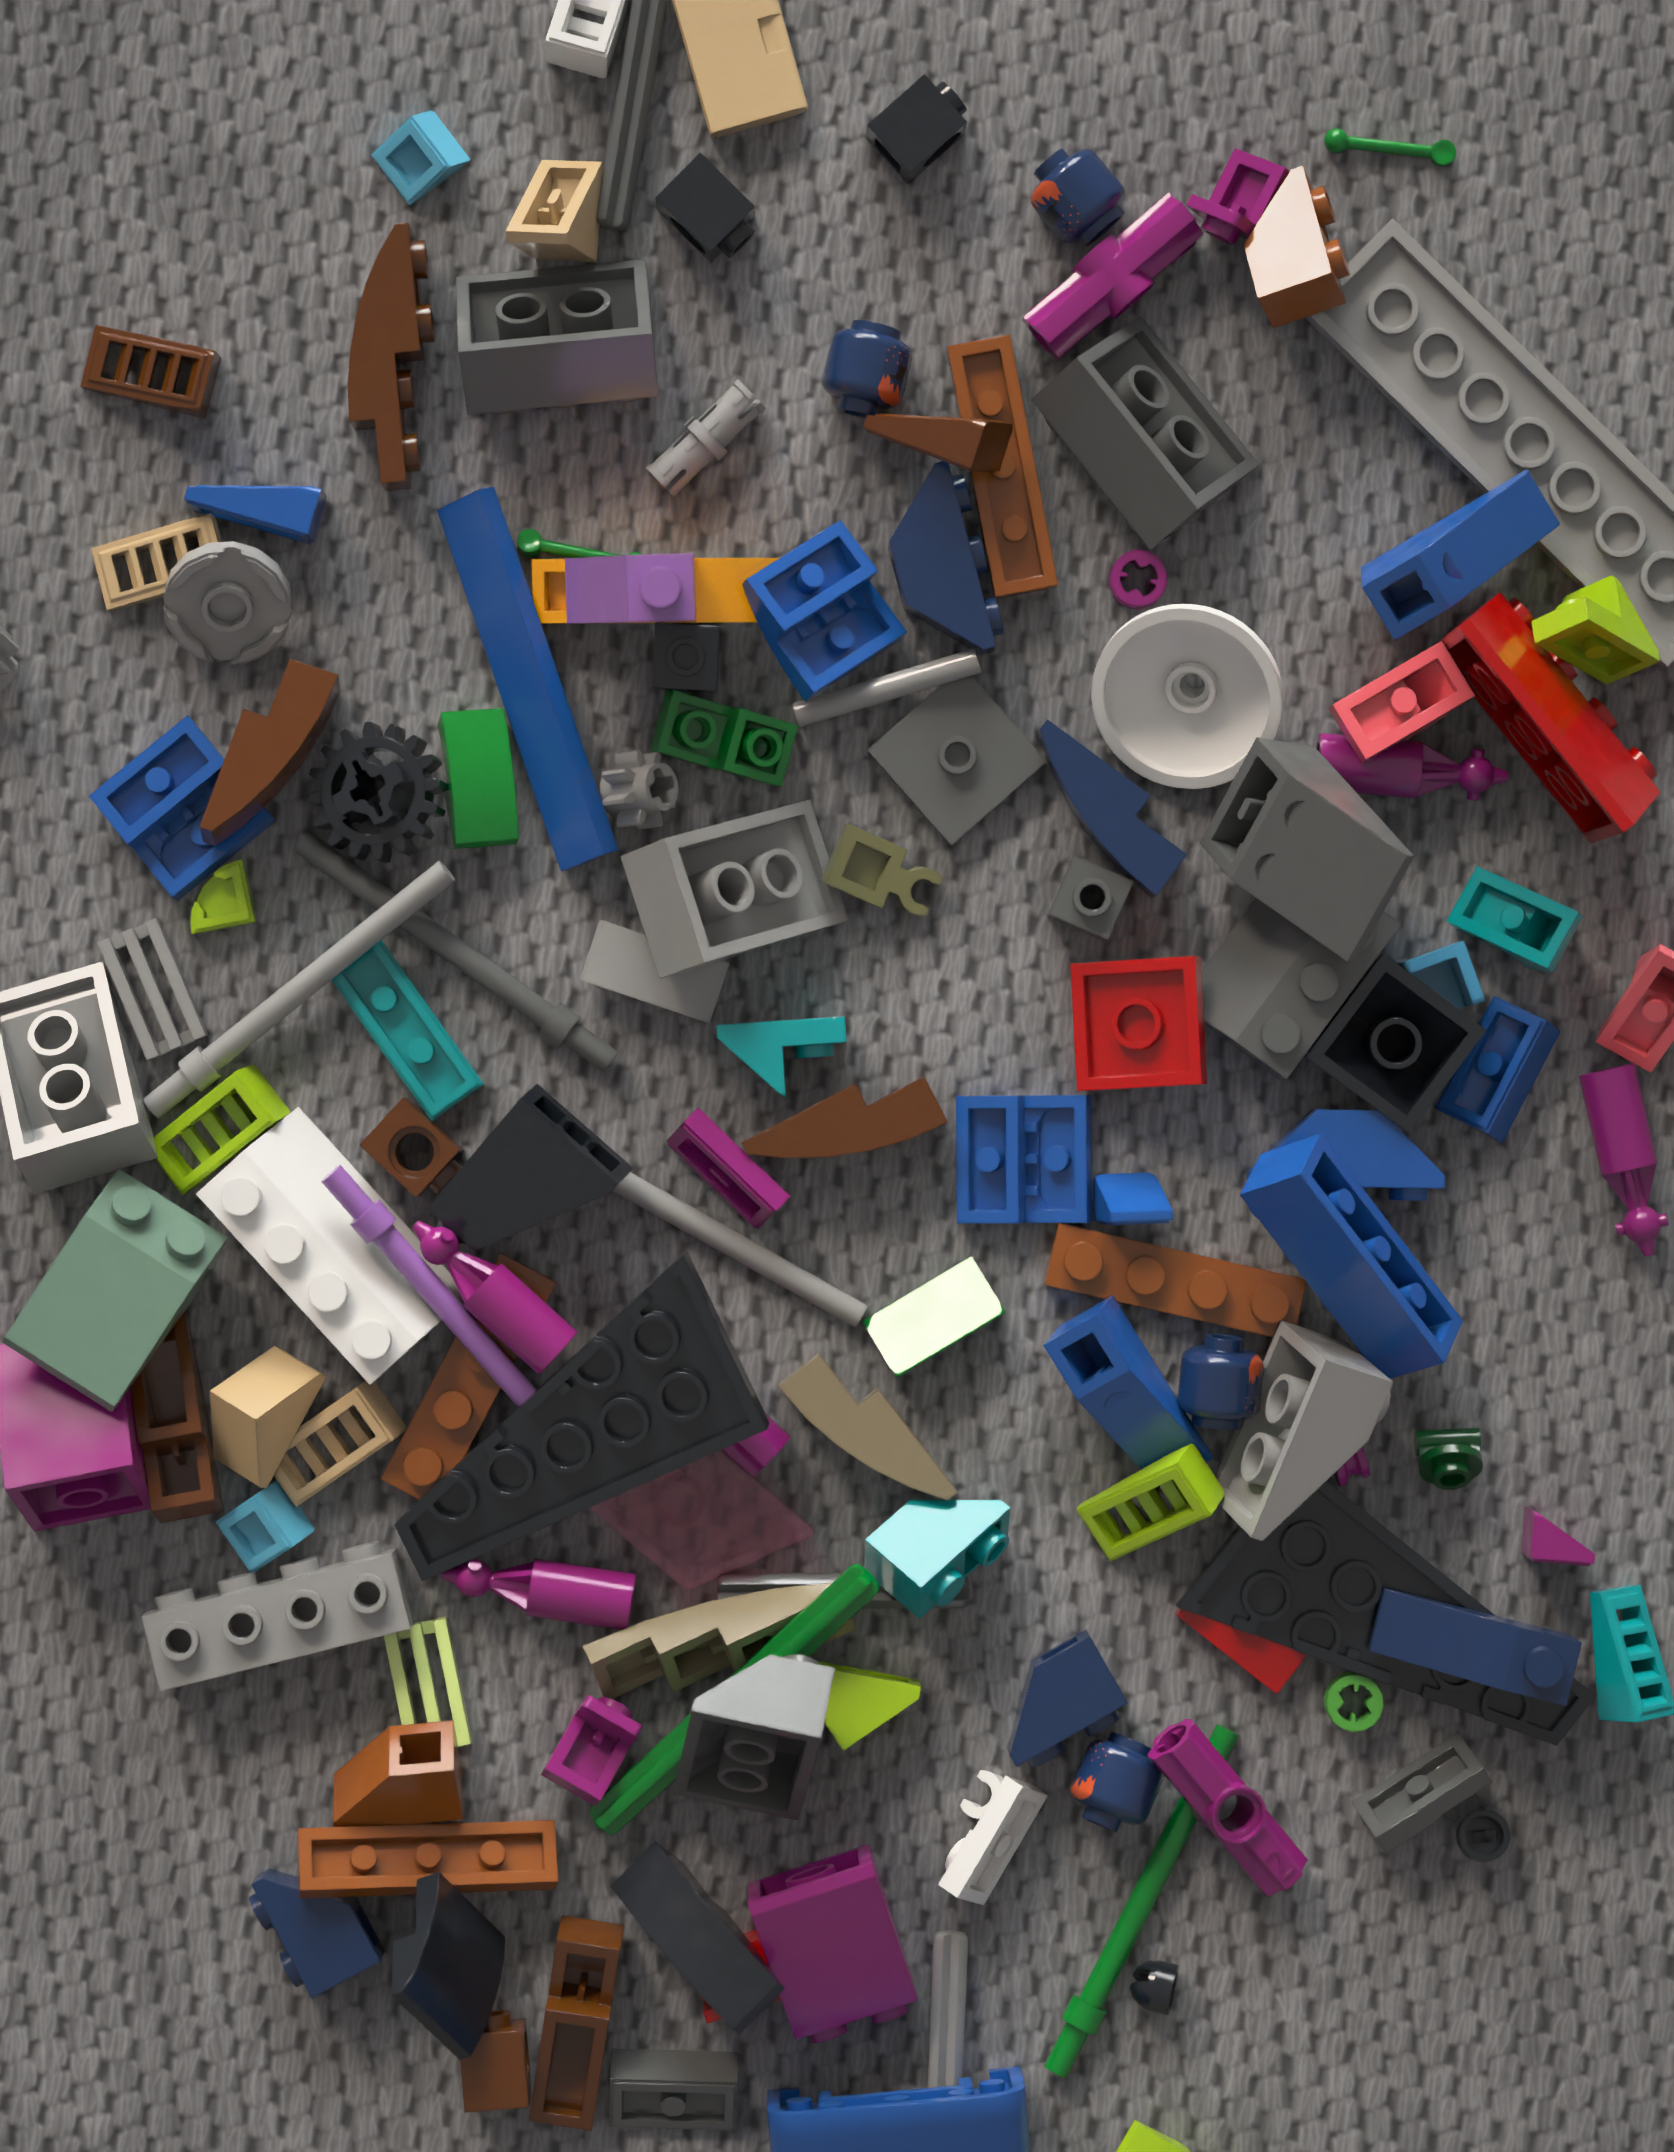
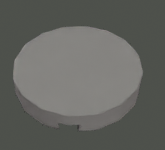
M235 541L207 543L187 552L171 569L163 595L165 624L177 643L199 659L213 662L214 658L222 661L230 660V665L247 664L269 654L284 638L292 613L290 583L279 564L260 549Z

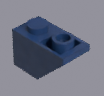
M1087 1630L1080 1632L1031 1660L1007 1746L1009 1755L1016 1767L1026 1761H1029L1032 1768L1038 1767L1052 1760L1065 1750L1062 1741L1082 1729L1085 1730L1088 1736L1094 1735L1108 1728L1121 1718L1117 1709L1128 1704Z
M270 1868L258 1874L251 1884L256 1893L251 1895L249 1899L257 1919L266 1931L273 1927L275 1928L286 1949L280 1952L279 1956L289 1979L295 1987L304 1984L311 1998L381 1961L385 1949L357 1897L299 1899L298 1877Z

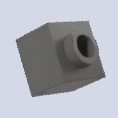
M1074 856L1047 916L1100 940L1107 941L1134 881L1078 856ZM1086 886H1096L1102 891L1104 900L1100 908L1089 910L1081 904L1080 893Z

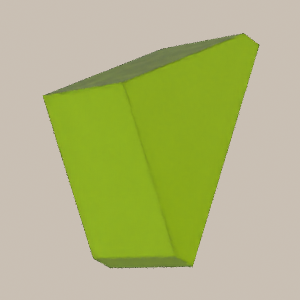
M816 1660L820 1665L835 1668L824 1723L843 1751L919 1700L921 1690L919 1679Z

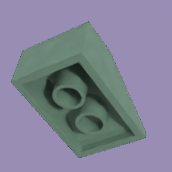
M118 1169L85 1213L5 1335L2 1343L113 1412L214 1270L228 1237L121 1169Z

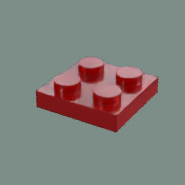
M1201 956L1070 964L1077 1091L1207 1084Z

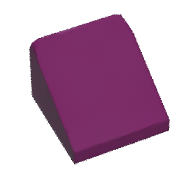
M1525 1507L1521 1553L1533 1562L1579 1566L1595 1564V1554L1536 1511Z

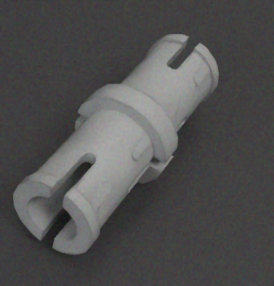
M737 379L723 396L699 419L692 416L684 424L687 430L652 464H649L646 469L675 498L679 494L678 492L714 457L720 461L728 453L725 447L766 408Z

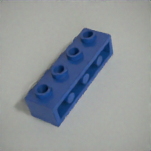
M1320 1133L1260 1154L1240 1196L1248 1205L1251 1213L1259 1219L1282 1249L1288 1261L1296 1267L1320 1298L1323 1306L1333 1315L1354 1342L1359 1353L1389 1379L1444 1363L1462 1325V1318L1323 1135Z

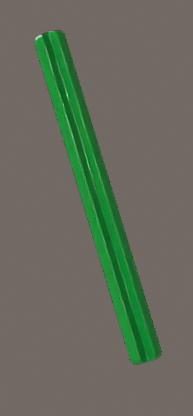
M858 1563L851 1565L731 1677L770 1654L780 1657L788 1655L811 1656L878 1594L880 1586L872 1573ZM690 1714L605 1792L596 1807L594 1805L590 1806L589 1813L595 1825L601 1831L604 1830L610 1835L618 1833L676 1780Z

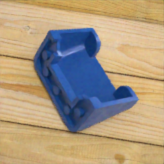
M1021 2067L989 2069L990 2079L979 2082V2088L973 2089L971 2077L958 2078L959 2085L835 2097H831V2090L818 2091L819 2103H812V2098L800 2097L799 2087L767 2090L771 2152H1030L1026 2089Z

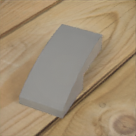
M599 920L580 980L710 1024L730 963L719 961L660 979L645 934Z

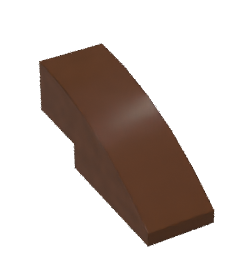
M290 658L268 717L243 709L199 826L204 843L217 846L247 824L281 791L303 764L324 730L339 696L340 684L338 674Z
M925 1077L900 1088L868 1106L855 1083L743 1141L742 1145L746 1153L751 1155L779 1158L833 1157L871 1151L905 1141L948 1123Z
M184 1311L131 1385L137 1439L144 1453L151 1512L160 1523L224 1512L200 1372L186 1311Z
M565 1915L561 1916L528 2121L592 2131L625 1925Z

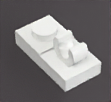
M980 1770L977 1777L990 1786L992 1792L991 1799L983 1807L975 1802L963 1799L960 1804L962 1810L968 1816L979 1821L974 1830L970 1829L966 1838L958 1841L949 1852L945 1863L946 1872L938 1885L959 1899L984 1905L1048 1795L1035 1786L1006 1775L1002 1777L989 1771Z

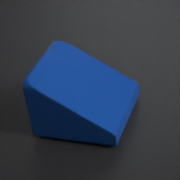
M1149 1172L1098 1174L1094 1177V1221H1098V1224L1169 1223V1220H1173V1210L1158 1178L1154 1174Z

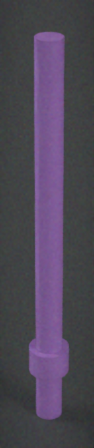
M341 1165L327 1174L321 1182L354 1219L350 1226L366 1244L373 1241L514 1404L519 1407L536 1391V1388L393 1226L396 1218L379 1199L373 1202Z

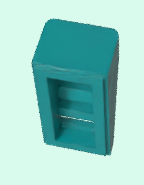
M1626 1585L1590 1592L1599 1720L1642 1722L1674 1715V1703L1669 1681L1641 1585ZM1622 1609V1621L1618 1620L1616 1610Z

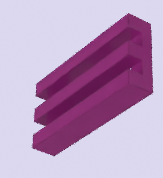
M699 1108L667 1140V1145L753 1228L759 1229L790 1197Z

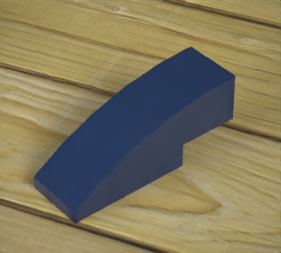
M1047 719L1038 731L1037 737L1049 770L1068 807L1091 840L1115 867L1128 879L1134 881L1133 883L1148 896L1154 898L1187 854L1136 817L1151 795Z

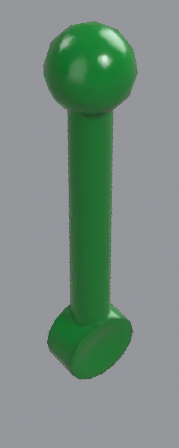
M1339 128L1329 130L1324 137L1326 149L1334 154L1341 153L1345 149L1414 156L1430 158L1432 163L1440 167L1449 165L1456 156V148L1448 140H1439L1433 146L1353 137L1348 136L1344 130Z
M533 529L523 530L517 537V549L526 557H534L540 552L569 558L618 555L544 540ZM631 552V553L628 554V555H643V554H641V553H639V552Z

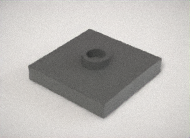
M972 676L940 685L867 750L869 755L950 847L1047 762Z

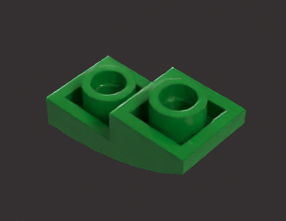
M666 690L650 751L782 787L798 725L743 708H732L676 690Z
M504 708L441 712L438 729L448 779V790L444 792L454 849L517 844L519 834L516 792Z

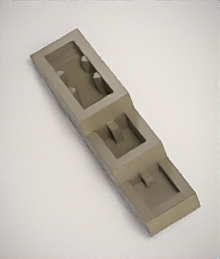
M831 1583L773 1588L708 1601L645 1620L582 1647L603 1697L613 1699L663 1675L674 1693L729 1666H732L734 1672H736ZM853 1618L846 1622L824 1644L856 1630Z

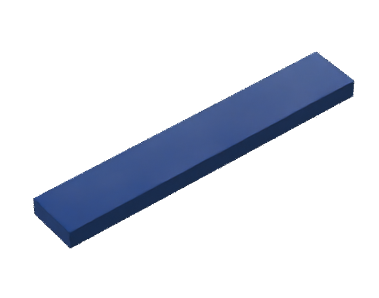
M495 488L478 489L438 509L437 512L560 871H565L618 851V847Z

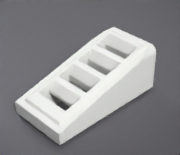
M558 0L545 39L546 61L598 78H607L630 0ZM574 9L605 17L604 24L573 17Z

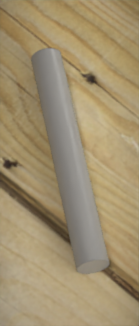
M976 648L824 693L811 698L807 702L804 700L793 703V709L798 725L803 727L982 673L983 669Z

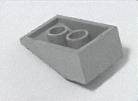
M810 800L667 837L620 856L660 979L849 921L840 891L820 882L828 865L829 857Z
M99 962L1 991L0 1096L13 1159L34 1194L158 1158L147 1107L143 1101V1092L104 963Z
M1282 1320L1263 1361L1264 1370L1259 1412L1254 1417L1243 1420L1242 1428L1234 1431L1215 1476L1224 1490V1497L1219 1505L1251 1538L1261 1541L1273 1532L1369 1441L1375 1424L1384 1418L1388 1410L1390 1389L1393 1381L1347 1342Z

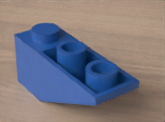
M1527 469L1361 567L1362 589L1390 634L1396 640L1450 609L1557 528L1560 522Z
M1113 1295L1062 1323L1043 1345L1078 1402L1140 1469L1189 1444L1196 1446L1205 1462L1213 1458L1197 1429L1191 1423L1187 1413L1180 1408L1177 1397Z

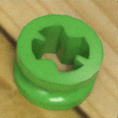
M1353 1671L1343 1672L1335 1676L1326 1686L1323 1696L1324 1709L1329 1718L1341 1729L1351 1732L1364 1731L1373 1726L1381 1717L1384 1706L1383 1695L1377 1684L1369 1677ZM1348 1685H1351L1355 1692L1358 1691L1359 1685L1367 1688L1369 1692L1363 1699V1703L1368 1710L1358 1718H1356L1352 1711H1349L1347 1718L1341 1716L1338 1712V1709L1344 1703L1339 1693Z

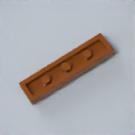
M1010 334L947 346L946 351L959 418L1004 421L1006 424L1013 425V431L1000 471H995V473L970 471L993 595L996 599L1057 588L1056 570Z
M1057 1223L1044 1285L1103 1299L1113 1295L1117 1302L1274 1337L1281 1320L1297 1325L1307 1283L1305 1279L1063 1223Z
M501 1252L494 1264L500 1265L502 1263L547 1303L557 1282ZM475 1318L509 1359L515 1363L518 1356ZM455 1337L381 1477V1480L417 1499H420L466 1456L501 1390V1387L457 1337Z
M555 1820L298 1828L299 1899L415 1895L417 1892V1879L436 1872H440L460 1893L556 1890L558 1884Z

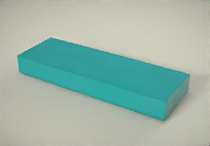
M383 940L379 941L332 979V982L431 1121L436 1120L485 1085Z

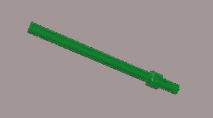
M1217 1724L1209 1741L1227 1761L1240 1735ZM1180 1796L1080 1996L1072 1995L1061 2017L1066 2023L1044 2065L1046 2069L1058 2076L1067 2078L1088 2035H1096L1107 2013L1102 2007L1197 1821L1191 1812L1190 1806L1182 1796Z

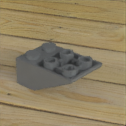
M1256 737L1200 841L1201 846L1233 882L1347 962L1356 961L1415 857L1314 746Z

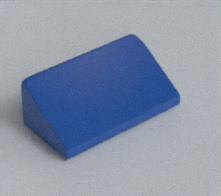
M1493 996L1479 1022V1025L1486 1029V1032L1451 1077L1435 1108L1502 1143L1552 1050L1560 1030L1549 1021Z

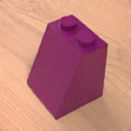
M0 1344V1453L4 1489L32 1530L36 1532L151 1509L144 1453L137 1439L131 1387L114 1411L111 1412L7 1345Z
M870 1844L748 1883L747 1904L769 1967L785 1987L779 1995L795 2040L810 2036L812 2043L828 2041L845 2034L848 2031L847 2023L871 2016L873 2023L886 2022L906 2014L909 2011L907 2004L918 2000L917 1989Z

